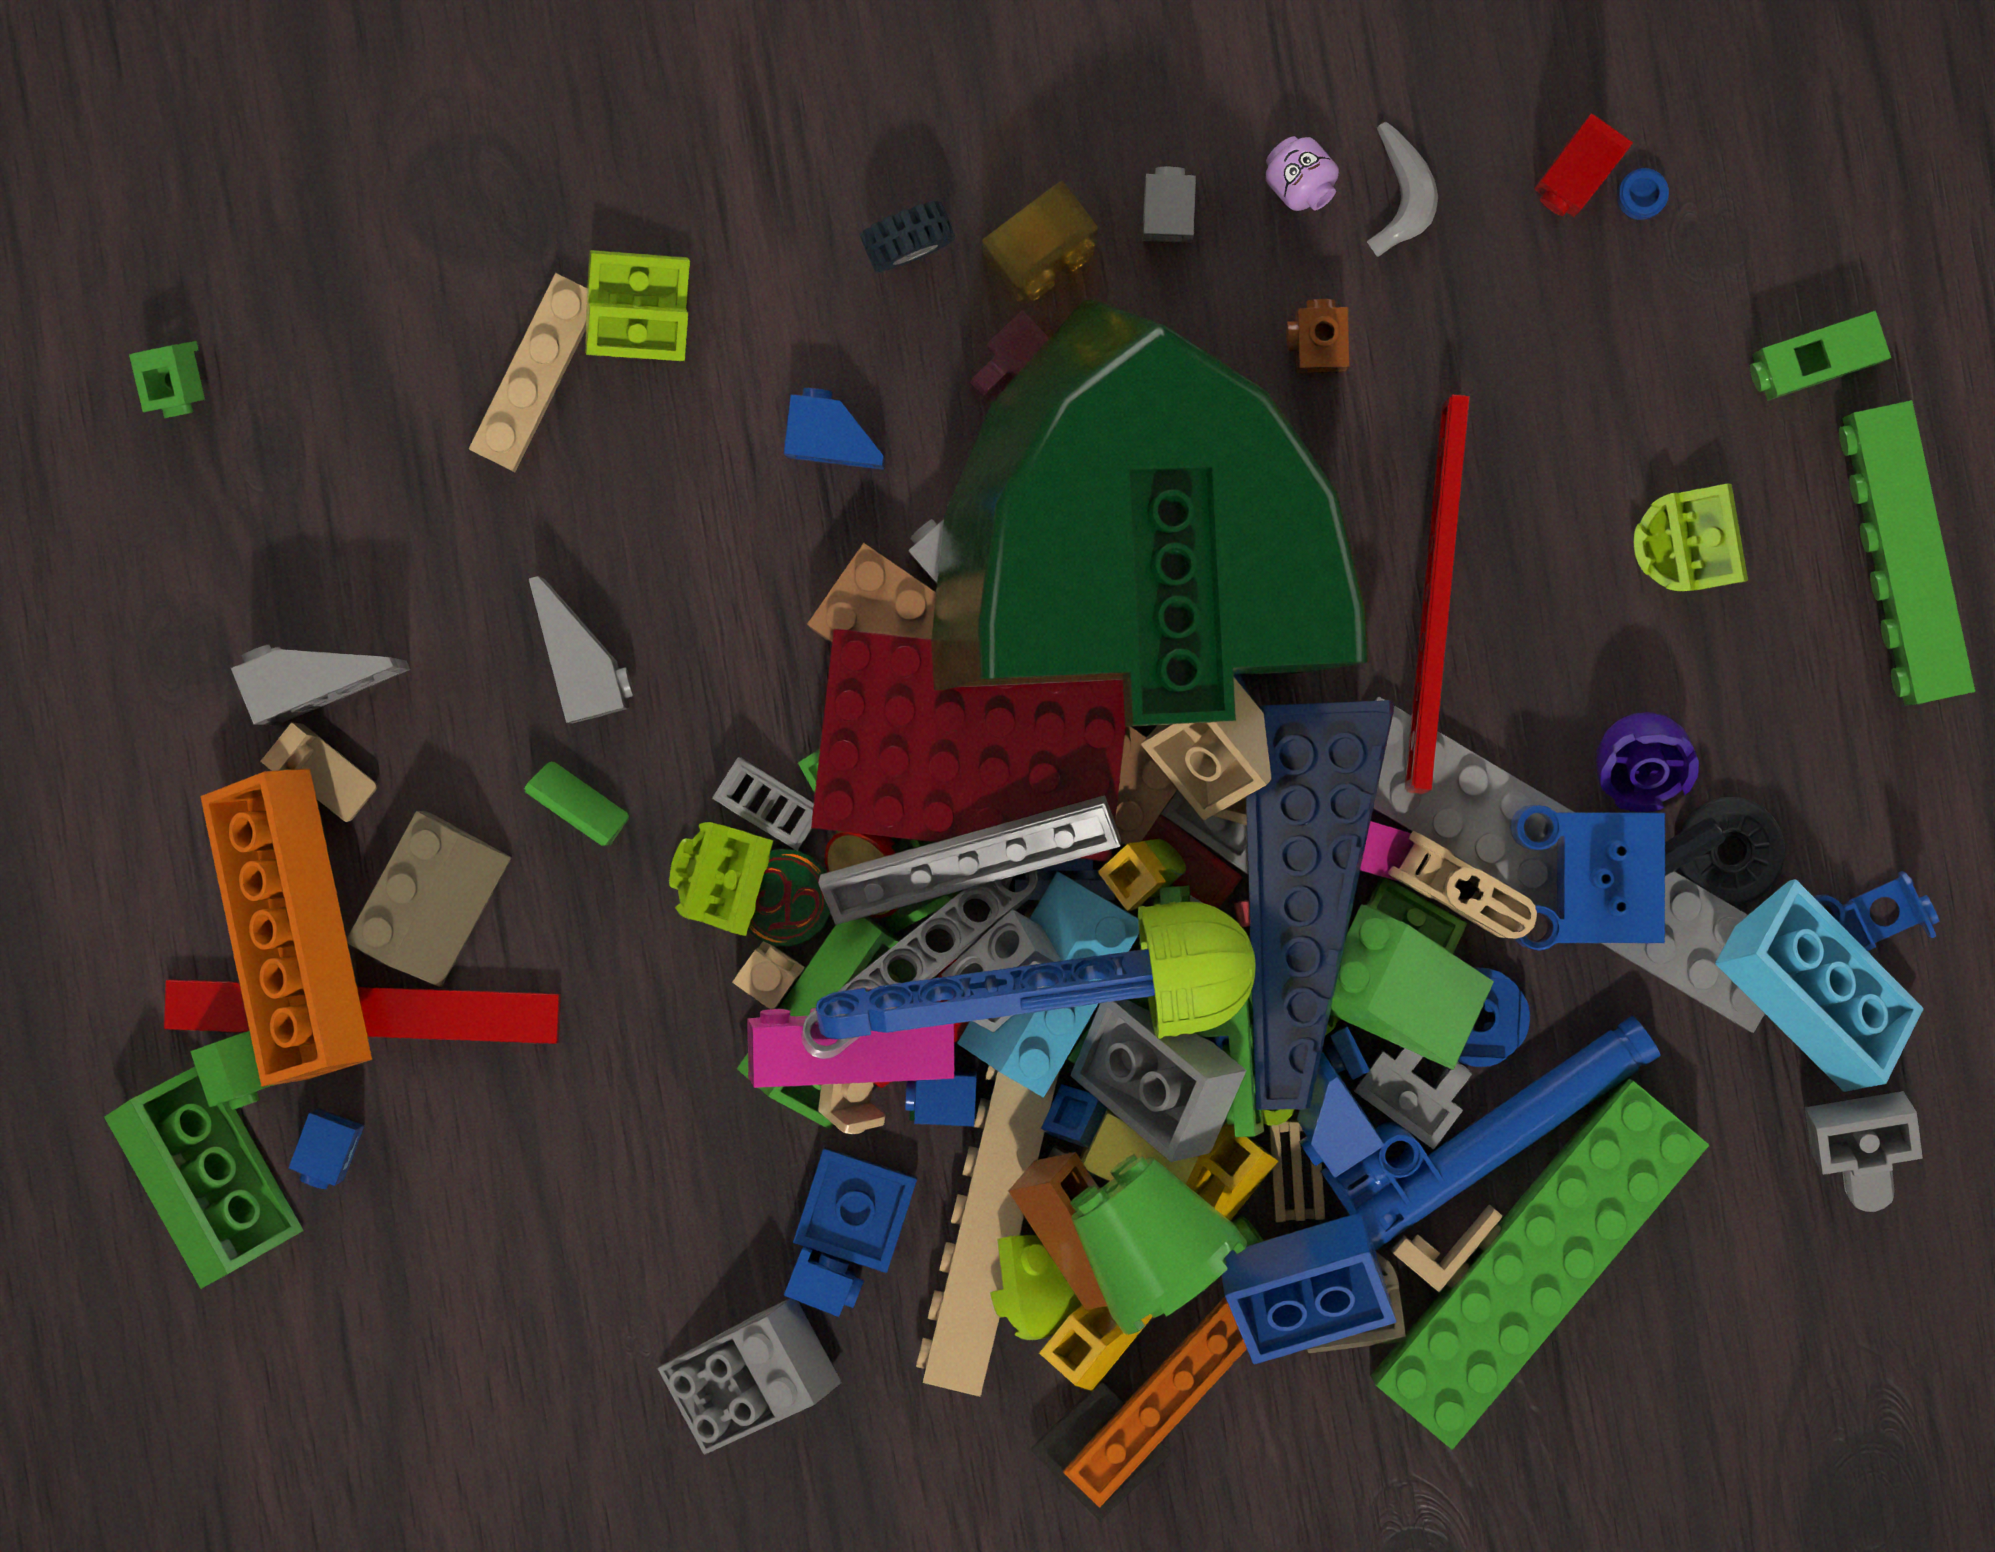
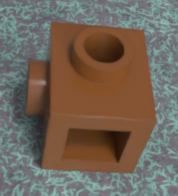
M1334 299L1306 301V308H1298L1296 311L1295 321H1287L1286 346L1287 351H1295L1296 373L1346 372L1349 368L1348 307H1336V300Z

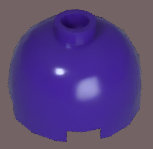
M1644 712L1633 713L1619 719L1607 729L1597 748L1596 768L1602 790L1614 799L1616 806L1639 813L1663 809V801L1674 797L1681 790H1683L1684 795L1690 792L1698 778L1699 760L1683 727L1664 715Z

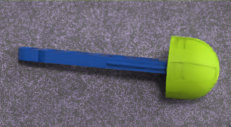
M1199 902L1154 904V906L1138 907L1141 950L883 985L867 992L865 988L840 991L822 997L816 1004L818 1027L822 1035L832 1039H846L871 1035V1031L889 1033L1148 997L1156 1038L1175 1037L1180 1034L1189 1035L1215 1028L1231 1019L1243 1007L1254 984L1255 955L1252 944L1244 929L1222 910Z

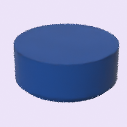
M1639 168L1630 172L1620 182L1617 190L1619 207L1627 216L1637 220H1646L1657 215L1665 207L1669 197V188L1664 177L1657 171L1649 168Z

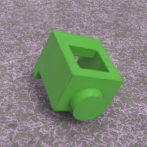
M197 341L129 354L143 412L162 409L164 418L193 413L192 402L205 400L194 351H199Z

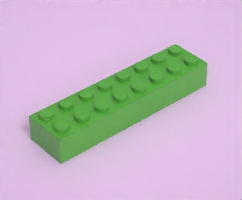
M1627 1078L1614 1087L1499 1222L1498 1225L1501 1227V1230L1492 1243L1484 1250L1478 1247L1466 1261L1469 1264V1268L1460 1281L1452 1288L1448 1285L1445 1286L1407 1331L1406 1341L1398 1342L1370 1375L1375 1385L1453 1450L1709 1147V1144L1633 1080Z

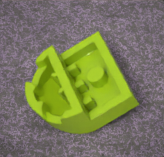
M1722 484L1665 495L1651 504L1652 506L1645 513L1641 522L1637 524L1634 533V551L1638 564L1646 575H1649L1666 589L1694 591L1748 581L1732 484Z
M716 823L699 824L700 832L693 839L685 838L680 842L672 860L669 885L678 890L680 904L675 909L687 919L700 921L731 933L746 936L750 920L755 912V903L762 878L769 863V854L773 840Z
M1037 1235L1008 1236L997 1239L1003 1289L990 1292L996 1314L999 1317L1008 1318L1010 1323L1017 1329L1014 1335L1019 1338L1038 1340L1053 1336L1070 1314L1082 1306L1081 1302Z

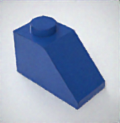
M803 388V396L791 394L784 455L787 458L884 470L885 458L843 403L840 400L832 399V391Z
M1321 1053L1310 1108L1300 1109L1297 1117L1307 1136L1299 1142L1315 1166L1324 1162L1334 1178H1336L1385 1145L1326 1055Z

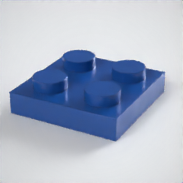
M824 1147L793 1243L887 1273L918 1177Z

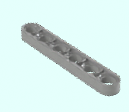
M1037 870L1024 873L1028 879V886L1020 892L1007 890L1001 883V880L963 890L837 992L861 988L870 991L879 986L897 984V982L890 978L887 967L891 962L898 959L907 960L914 966L916 977L912 981L932 979L974 945L1012 909L1016 911L1029 900L1037 885ZM971 899H981L989 905L991 916L983 922L971 921L966 917L963 905ZM933 929L946 930L953 938V947L943 953L931 950L925 938L928 932ZM816 1009L805 1019L801 1033L802 1044L806 1051L812 1056L821 1059L832 1058L838 1055L859 1038L838 1039L836 1043L829 1046L817 1044L810 1033L812 1026L818 1023Z

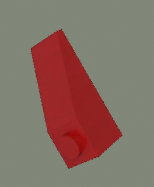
M1591 113L1569 139L1534 188V190L1542 195L1540 198L1541 203L1560 216H1564L1567 212L1575 217L1625 155L1633 142Z

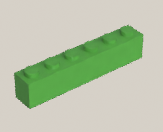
M1910 400L1854 412L1842 418L1844 426L1839 428V439L1844 455H1850L1855 475H1851L1849 478L1850 491L1855 504H1861L1865 523L1860 524V537L1864 550L1867 553L1871 552L1875 571L1870 574V582L1875 599L1877 601L1882 600L1886 619L1881 621V634L1886 648H1892L1896 668L1891 670V680L1897 697H1903L1904 705L1906 706L1975 692L1913 401Z

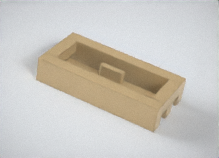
M1298 1120L1286 1121L1280 1125H1268L1270 1154L1279 1161L1271 1170L1275 1221L1325 1219L1323 1178L1320 1172L1322 1170V1163L1315 1166L1310 1160L1313 1208H1305L1301 1144L1299 1142L1300 1131H1303ZM1280 1132H1289L1294 1209H1285Z

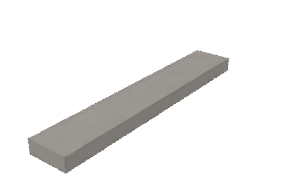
M1104 795L820 875L818 883L833 920L838 925L1120 847L1121 837Z

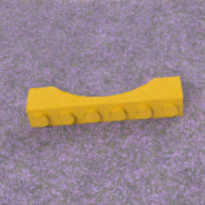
M1226 1122L1218 1134L1211 1153L1199 1155L1186 1185L1231 1221L1279 1161L1251 1137H1235L1234 1125H1228ZM1082 1305L1070 1314L1039 1354L1075 1386L1093 1391L1142 1329L1134 1334L1126 1335L1111 1317L1107 1306L1085 1310ZM1150 1314L1141 1319L1145 1326L1152 1318V1315Z

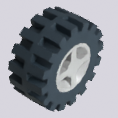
M940 200L929 201L925 204H919L913 208L902 210L898 214L890 215L884 218L883 221L872 224L871 227L864 229L860 233L867 256L874 271L878 273L924 258V256L946 247L956 238Z

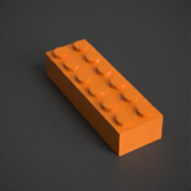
M310 769L264 771L200 796L261 1087L307 1080L372 1060Z

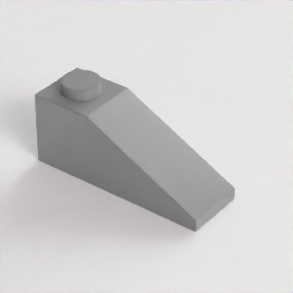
M539 576L529 578L566 723L573 724L629 709L627 698L634 696V691L627 668L619 669L614 657L545 579Z

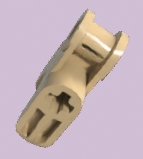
M1412 831L1408 838L1414 844L1401 867L1396 868L1392 866L1388 872L1390 876L1428 898H1434L1452 911L1497 937L1517 939L1525 936L1534 928L1537 912L1530 898L1482 870L1470 866L1455 857V854L1415 831ZM1427 854L1428 858L1426 862L1424 863L1418 875H1416L1418 867L1420 866L1422 860ZM1470 881L1469 888L1475 892L1471 898L1460 899L1461 892L1456 888L1458 882Z

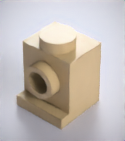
M763 941L759 948L754 950L732 983L769 1009H776L805 967L776 946Z

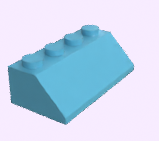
M1058 871L1030 917V920L1043 927L1061 961L1129 952L1139 934L1138 917ZM1098 1004L1013 1015L995 1032L970 1021L957 1044L1000 1073L1044 1098Z
M1796 879L1788 881L1734 927L1715 962L1844 1092L1887 1083L1924 1009Z

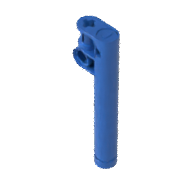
M1631 1015L1616 1025L1617 1028L1615 1030L1607 1031L1428 1155L1408 1130L1396 1122H1386L1376 1128L1385 1146L1336 1178H1334L1327 1167L1320 1172L1350 1215L1361 1212L1376 1251L1638 1072L1640 1066H1646L1660 1057V1052L1644 1027ZM1405 1141V1149L1400 1156L1391 1159L1385 1158L1386 1150L1392 1143Z

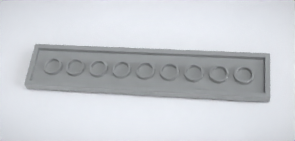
M1381 697L1375 699V701L1384 700ZM1394 706L1373 809L1408 830L1420 833L1455 854V857L1474 868L1482 870L1530 898L1533 904L1549 907L1557 914V842L1550 848L1543 850L1523 848L1512 837L1510 825L1512 817L1524 806L1542 805L1551 808L1555 812L1573 811L1438 731L1432 790L1425 794L1406 792L1405 778L1412 716ZM1534 813L1526 819L1524 831L1533 842L1539 841L1547 833V821L1542 815ZM1675 871L1665 876V943H1601L1749 1032L1754 1033L1765 1014L1715 964L1734 927L1748 915Z

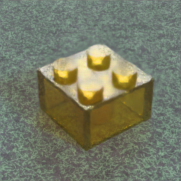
M1061 180L982 240L983 256L1018 302L1027 295L1034 301L1055 285L1053 279L1060 270L1068 266L1071 271H1074L1095 254L1093 249L1097 243L1098 227L1064 181Z

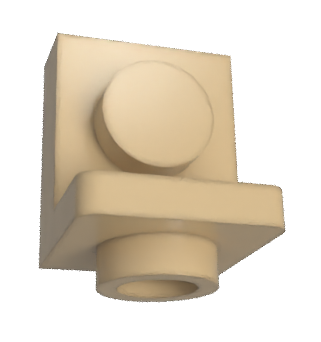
M873 1082L821 1085L818 1111L843 1133L859 1134L864 1132L865 1129L883 1126L885 1122V1114L871 1103Z

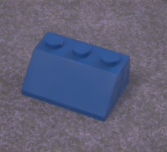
M1361 1212L1246 1246L1245 1250L1238 1254L1233 1250L1225 1257L1227 1261L1225 1265L1228 1269L1221 1275L1224 1294L1254 1365L1397 1323L1377 1254Z

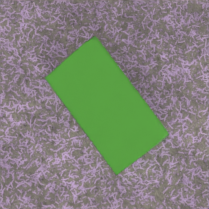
M551 761L547 763L524 788L526 790L525 793L601 846L611 845L629 819L626 811L556 762Z
M1382 876L1378 879L1364 904L1408 924L1452 954L1467 925L1466 922Z

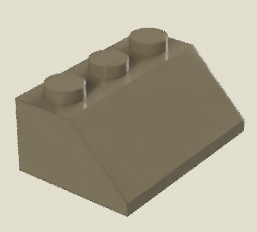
M416 811L347 937V943L390 967L442 987L512 857L428 811Z

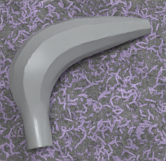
M1387 122L1380 124L1377 130L1398 178L1401 201L1394 219L1382 231L1367 241L1377 257L1399 242L1421 234L1432 223L1438 202L1435 179L1427 163L1400 132Z

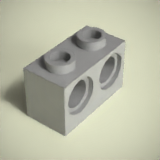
M1012 909L1002 919L997 921L974 945L961 954L941 975L942 977L1057 962L1061 961L1043 927ZM1011 1016L976 1020L973 1022L995 1032Z

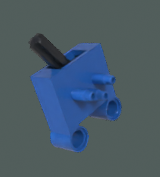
M1542 805L1522 807L1512 817L1510 825L1511 835L1516 843L1523 848L1543 850L1550 848L1557 842V914L1549 907L1535 905L1536 912L1543 915L1547 921L1546 934L1536 941H1531L1526 935L1515 939V941L1523 947L1539 951L1548 949L1556 943H1665V876L1723 844L1725 836L1720 825L1712 817H1708L1665 842V813L1555 812L1551 808ZM1539 813L1547 821L1548 829L1544 838L1533 842L1526 836L1524 824L1530 815Z

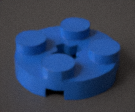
M1473 967L1494 981L1483 1005L1484 1010L1491 1012L1493 1018L1492 1022H1484L1480 1031H1475L1473 1027L1458 1062L1469 1066L1486 1067L1496 1065L1507 1059L1506 1057L1511 1055L1522 1044L1529 1029L1530 1011L1522 991L1507 976L1490 968Z

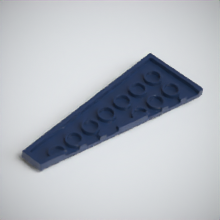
M1392 700L1258 706L1264 713L1271 780L1266 786L1246 796L1250 935L1256 963L1255 979L1252 987L1256 1110L1308 1109L1311 1105L1394 713V701Z

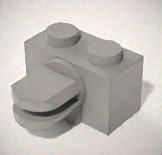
M1901 1091L1805 1107L1810 1152L1821 1173L1824 1175L1842 1172L1845 1192L1849 1200L1860 1210L1876 1212L1892 1203L1895 1193L1892 1163L1923 1159L1917 1112L1905 1093Z

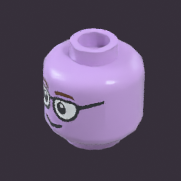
M1295 136L1289 137L1279 143L1266 159L1268 165L1266 182L1293 211H1300L1309 207L1313 210H1318L1334 197L1336 190L1333 186L1338 179L1339 168L1314 139L1310 137L1297 139Z

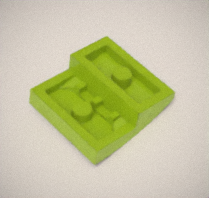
M590 250L586 307V355L685 361L688 326L686 305L690 267L688 257Z

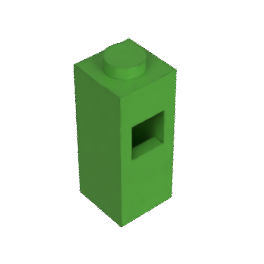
M1873 311L1762 348L1752 354L1755 363L1750 364V372L1756 389L1759 392L1764 391L1767 401L1880 364L1890 359L1891 355L1877 313Z

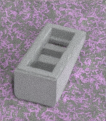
M742 757L736 759L712 798L795 850H799L812 829L814 803ZM748 774L754 780L740 802H738L732 796L745 775ZM764 784L771 788V791L756 813L749 809V806ZM782 795L789 800L775 822L772 823L766 817L779 796ZM798 805L805 809V812L791 834L783 830V827Z

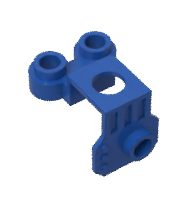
M1904 871L1898 872L1899 878L1846 901L1847 903L1844 905L1829 895L1814 896L1821 905L1830 907L1832 916L1867 951L1876 948V942L1916 924L1923 927L1927 936L1934 938L1936 934L1932 925L1940 922L1929 897L1924 895L1919 898L1913 886L1912 878L1908 877ZM1881 897L1893 899L1899 907L1898 918L1888 926L1877 925L1870 917L1872 903Z

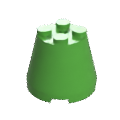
M1135 1154L1129 1156L1111 1170L1110 1173L1114 1179L1105 1186L1097 1189L1095 1185H1092L1070 1202L1075 1210L1071 1220L1110 1315L1126 1335L1139 1332L1145 1326L1141 1319L1151 1314L1155 1318L1164 1313L1167 1317L1185 1305L1228 1269L1225 1265L1227 1263L1225 1257L1232 1249L1238 1254L1245 1250L1247 1246L1246 1239L1230 1220L1153 1157L1144 1159V1157L1137 1158Z

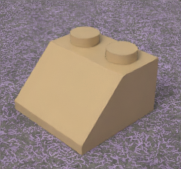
M1235 678L1236 721L1158 725L1141 743L1143 748L1203 820L1266 786L1271 780L1264 713Z

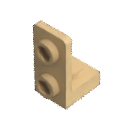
M291 722L260 761L272 771L310 769L317 800L345 822L351 821L378 788L374 780L307 726L300 723Z
M1488 1205L1439 1264L1434 1260L1440 1253L1418 1234L1411 1241L1401 1233L1388 1248L1395 1256L1440 1292L1446 1284L1452 1288L1465 1275L1469 1268V1264L1465 1261L1477 1247L1484 1250L1492 1243L1501 1230L1497 1223L1502 1218V1215L1491 1205Z

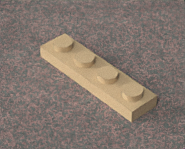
M555 273L469 450L516 472L586 330L587 288Z

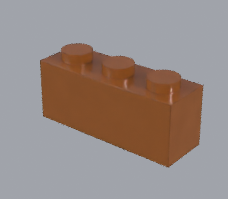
M1072 1152L1034 1161L1008 1192L1085 1310L1106 1307L1107 1305L1071 1220L1075 1210L1070 1202L1090 1186L1095 1185L1097 1189L1099 1187L1077 1153Z

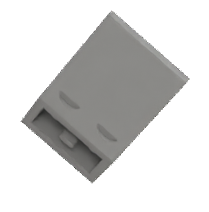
M792 1298L748 1318L657 1368L704 1455L815 1405L842 1383L799 1302Z

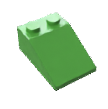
M1361 904L1346 935L1330 1015L1454 1070L1494 981L1408 924Z

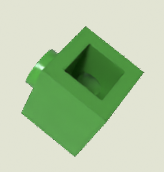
M250 1031L190 1051L209 1107L228 1101L231 1110L259 1101L257 1091L273 1086L261 1087Z

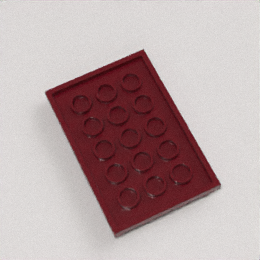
M834 629L811 828L939 842L1104 795L1115 821L1126 730L1123 680L969 686L934 690L931 639ZM1112 849L1084 856L1081 859L1109 862Z

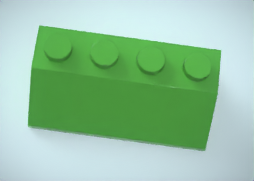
M867 917L836 925L778 1009L789 1010L790 1016H809L810 1009L816 1008L817 1002L822 997L839 991L901 941V939ZM895 960L887 967L890 978L897 983L910 982L916 977L914 966L907 960ZM748 1053L737 1068L746 1078H748ZM821 1085L759 1087L762 1092L777 1102L829 1130L833 1127L834 1124L818 1111Z
M196 1067L132 1098L104 1116L200 1289L304 1231L235 1109L231 1110L228 1101L209 1107Z

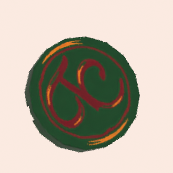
M776 849L770 851L769 863L764 872L755 903V912L748 927V930L755 938L772 946H794L812 939L825 926L831 912L818 883L820 875L827 873L819 862L799 850Z

